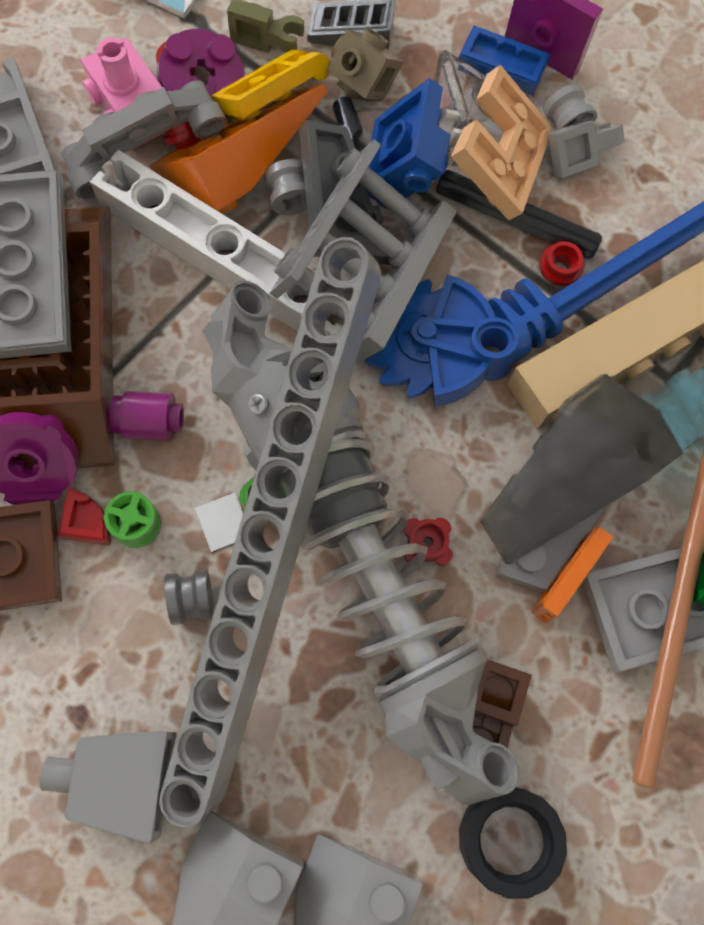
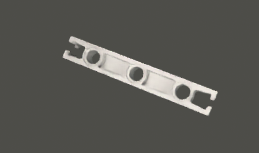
M117 150L110 158L118 179L115 184L122 190L129 185L131 187L130 190L124 192L107 183L106 181L109 177L102 171H99L90 181L100 207H109L112 215L229 289L239 281H250L257 284L270 298L271 310L269 314L298 332L306 302L297 303L291 299L298 295L308 297L309 293L298 284H295L278 299L270 294V291L279 279L274 270L286 253L120 150ZM153 205H159L158 207H155V208H149L150 206H153ZM223 250H234L229 255L218 254ZM326 320L325 333L327 336L337 334L343 326L339 323H336L334 326Z

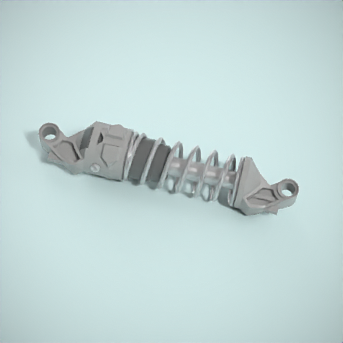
M239 281L235 283L211 317V322L207 323L202 332L214 355L211 367L212 392L230 407L246 439L244 454L249 464L256 471L292 349L265 336L267 317L271 310V301L267 293L255 283ZM325 363L318 364L310 373L309 383L313 390L320 389L328 379L329 371ZM348 387L307 522V528L311 536L303 541L301 549L308 551L319 545L326 548L340 546L347 562L321 576L319 584L326 586L354 573L365 595L339 611L337 619L346 622L373 611L382 627V630L357 648L355 656L365 659L393 649L400 662V665L379 680L374 689V693L377 694L376 697L382 699L379 701V704L385 714L386 738L405 754L423 764L436 790L444 788L447 793L462 804L472 805L510 793L517 786L519 779L518 765L515 757L504 745L492 743L473 731L478 687L488 658L483 648H478L479 642L470 640L445 654L442 653L440 648L463 631L467 619L453 616L429 624L425 621L422 613L444 595L447 583L434 579L407 586L404 579L425 560L428 547L412 543L387 549L386 546L406 527L409 512L398 508H387L388 505L384 497L389 491L391 478L376 473L369 461L372 455V444L364 440L366 432L363 431V426L358 419L361 411L353 392ZM307 415L297 420L294 426V436L299 444L307 441L312 433L311 420ZM286 468L281 473L278 481L279 488H282L286 497L293 493L296 485L295 475L289 468ZM400 517L395 526L381 537L376 527L383 522V519ZM418 553L407 565L398 570L393 558ZM434 590L419 604H416L413 598L414 595ZM448 629L438 638H434L433 634Z

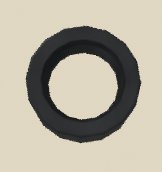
M515 787L510 793L469 805L465 810L459 827L460 852L467 869L489 891L507 899H529L548 890L560 876L567 856L566 831L558 813L543 797ZM505 807H517L528 812L537 821L542 832L543 849L538 862L531 870L520 875H506L495 870L486 861L481 849V832L485 821L493 812Z

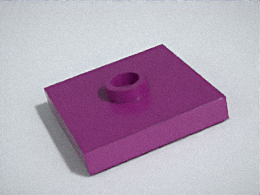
M514 0L504 37L551 54L547 66L573 80L580 71L603 8L589 0Z

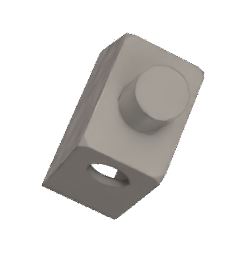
M153 731L80 737L77 741L74 759L46 758L41 771L40 789L42 791L68 793L65 819L141 842L151 843L160 838L163 814L159 803L160 793L172 756L175 732Z

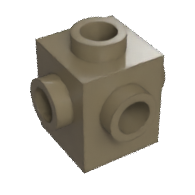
M366 28L364 33L347 29L332 49V60L327 71L339 79L337 86L347 94L359 98L361 95L365 99L383 100L404 61L385 48L388 40L372 29Z

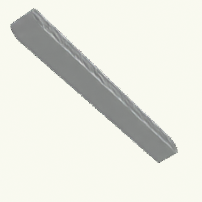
M341 237L331 241L324 247L317 264L160 793L159 803L162 814L168 822L176 827L188 828L196 825L223 801L244 736L380 283L381 271L378 262L359 241L353 238ZM360 258L362 262L359 273L353 279L341 281L340 272L343 265L348 260ZM336 311H344L345 322L342 329L337 334L327 336L325 333L327 318ZM325 363L329 371L328 379L320 389L313 390L309 383L310 373L315 366ZM307 415L311 420L312 433L307 441L299 444L294 436V426L297 420ZM286 468H289L294 473L296 479L295 489L288 497L283 495L278 485L279 477ZM269 521L277 526L280 534L279 543L274 549L266 544L263 537L264 527ZM251 574L256 575L262 581L264 591L260 601L255 599L249 592L248 580ZM235 627L241 629L247 637L246 652L240 650L234 643L233 630ZM219 680L225 682L230 688L232 694L231 702L226 701L219 694ZM203 732L211 736L215 742L216 752H212L204 744ZM188 785L197 791L200 802L194 800L189 794Z

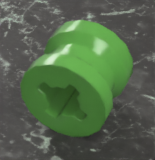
M127 491L120 493L111 499L105 508L104 521L106 528L121 544L127 547L140 548L147 546L156 539L160 532L161 519L158 511L150 500L139 492ZM137 524L143 525H139L137 528H133L132 532H130L131 527L136 526Z

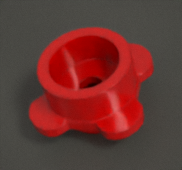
M411 518L407 521L403 532L408 537V544L416 543L428 547L423 562H435L439 566L447 565L453 557V552L448 547L450 541L449 533L451 532L450 523L444 518L421 521L417 518ZM425 538H430L432 540V545H424L423 540ZM418 553L404 555L406 562L409 563Z

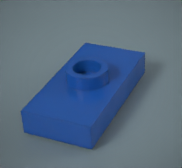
M473 25L458 56L457 67L486 77L490 71L501 65L523 92L534 96L551 54Z

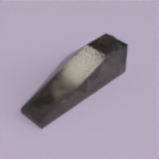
M607 374L599 375L567 398L557 411L559 416L546 435H540L533 445L532 449L535 451L519 474L512 475L480 521L505 564L515 562L647 482L682 455L683 451L660 410Z

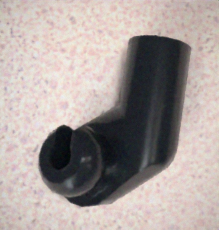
M346 96L340 97L334 101L332 108L338 125L348 128L355 145L363 133V128L352 99Z

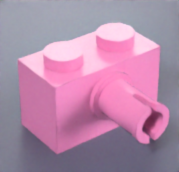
M127 37L123 39L106 38L97 46V52L80 59L87 79L81 81L83 88L94 106L99 104L105 109L103 114L117 112L132 104L139 95L162 88ZM165 132L162 133V134H160V135H158V136H156V137H154V138H152V139H150V140H148V141H146V142H144V143H142L141 145H143V144H145V143H147V142H149V141H151V140H153V139H155V138H157V137H159V136L165 134Z

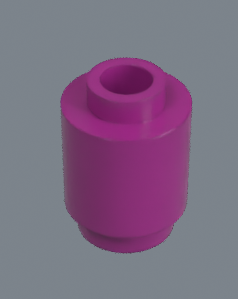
M126 391L123 396L114 395L111 399L109 426L113 434H122L124 439L172 441L175 432H182L184 407L183 404L176 403L173 393Z

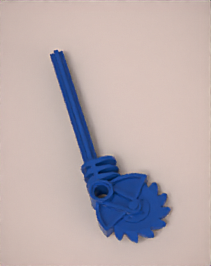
M704 201L550 298H547L528 279L518 281L514 286V290H504L501 294V299L491 298L489 301L476 288L457 277L447 275L443 287L434 292H431L432 282L426 279L417 285L384 349L363 360V362L373 368L385 370L379 378L381 385L392 387L409 384L407 387V398L419 397L432 388L434 407L458 401L476 390L484 380L497 381L506 377L511 372L513 364L530 354L532 347L539 348L544 345L546 338L551 339L560 335L563 331L562 322L703 233ZM486 347H495V348L500 349L501 351H500V352H490V351H487L485 348H486Z

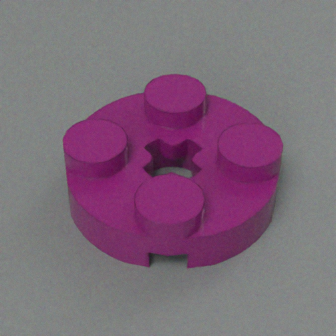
M203 29L184 30L169 36L160 54L157 66V81L166 91L181 90L189 82L199 80L198 77L191 76L190 71H194L197 66L205 68L211 74L205 85L210 97L245 76L242 61L235 51V45L231 38Z
M27 412L1 415L0 493L5 494L3 501L17 505L45 500L54 502L60 498L62 491L68 488L69 485H72L79 464L77 446L72 437L65 431L64 424L58 418L51 415L40 416ZM19 453L33 456L36 460L33 467H26L23 460H14L13 457L18 456Z

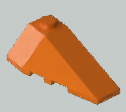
M323 83L299 88L293 91L292 95L288 98L273 101L260 108L261 113L255 117L256 120L252 118L228 123L219 132L220 135L209 137L184 149H176L149 164V167L155 173L221 214H226L238 206L236 201L238 198L253 189L326 95V86Z

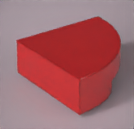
M68 488L57 536L65 540L110 546L111 533L106 528L104 521L105 513L101 507L85 493Z

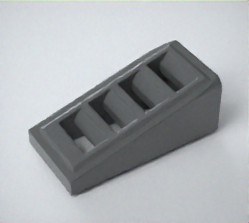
M396 0L314 2L307 41L334 46L347 29L364 33L365 29L369 28L388 40L385 48L389 50ZM323 18L331 19L329 27H321ZM339 21L346 22V26H338Z

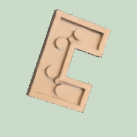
M499 65L486 75L476 98L484 114L489 119H492L503 131L499 144L476 119L463 128L451 158L457 163L459 169L465 175H468L486 195L488 201L493 206H496L508 220H511L523 214L548 145L547 133L552 132L553 128L505 69Z

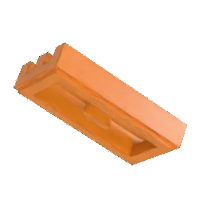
M600 526L589 531L548 589L542 593L532 607V613L545 623L557 618L609 545L613 536Z

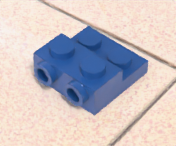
M431 78L425 80L378 116L374 123L371 141L375 139L381 146L369 167L404 197H409L414 192L428 191L431 188L432 181L440 178L448 165L447 153L451 134L437 126L441 117L440 103L443 86ZM367 191L368 196L371 199L377 201V203L380 206L389 209L375 196H373L369 191Z

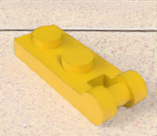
M290 50L211 95L212 101L219 103L224 115L236 117L237 120L252 119L261 113L260 108L272 101L288 98L293 93L292 89L309 79L325 80L330 73L327 71L330 59L324 53L311 52L308 54L303 50Z

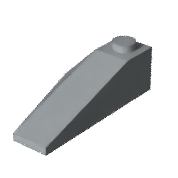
M211 811L206 815L183 861L172 925H277L303 869L304 859Z
M318 833L297 885L294 925H409L423 883L414 873Z

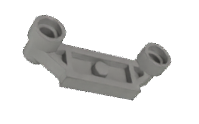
M203 81L189 82L181 90L166 91L163 87L157 91L145 92L139 95L132 104L117 112L104 113L97 117L92 125L82 129L84 135L79 142L66 146L61 152L70 171L68 179L78 198H91L95 196L90 181L99 171L105 173L102 168L103 164L110 161V158L117 150L125 153L183 122H189L197 138H208L220 132L226 126L227 119L219 103L212 101Z

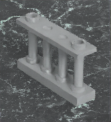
M375 139L361 152H358L355 148L352 149L337 169L342 175L341 179L297 250L295 251L292 248L288 250L276 266L274 273L279 276V279L270 291V294L278 299L292 286L298 284L309 293L315 272L307 266L318 249L323 251L325 246L337 239L329 233V230L338 215L387 254L390 257L389 263L393 265L388 274L380 275V283L356 359L359 362L384 349L457 212L445 200H442L429 211L425 208L419 210L369 167V164L381 146ZM358 183L408 224L407 230L411 234L407 240L399 241L349 199ZM360 258L348 260L342 268L355 277L361 269L362 261ZM344 311L334 312L345 321Z

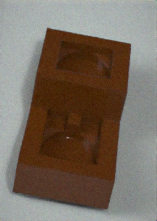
M488 659L479 683L474 713L473 731L477 735L492 743H499L508 748L513 727L519 724L532 674Z

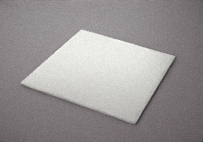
M236 493L195 508L211 552L235 543L243 517V511Z

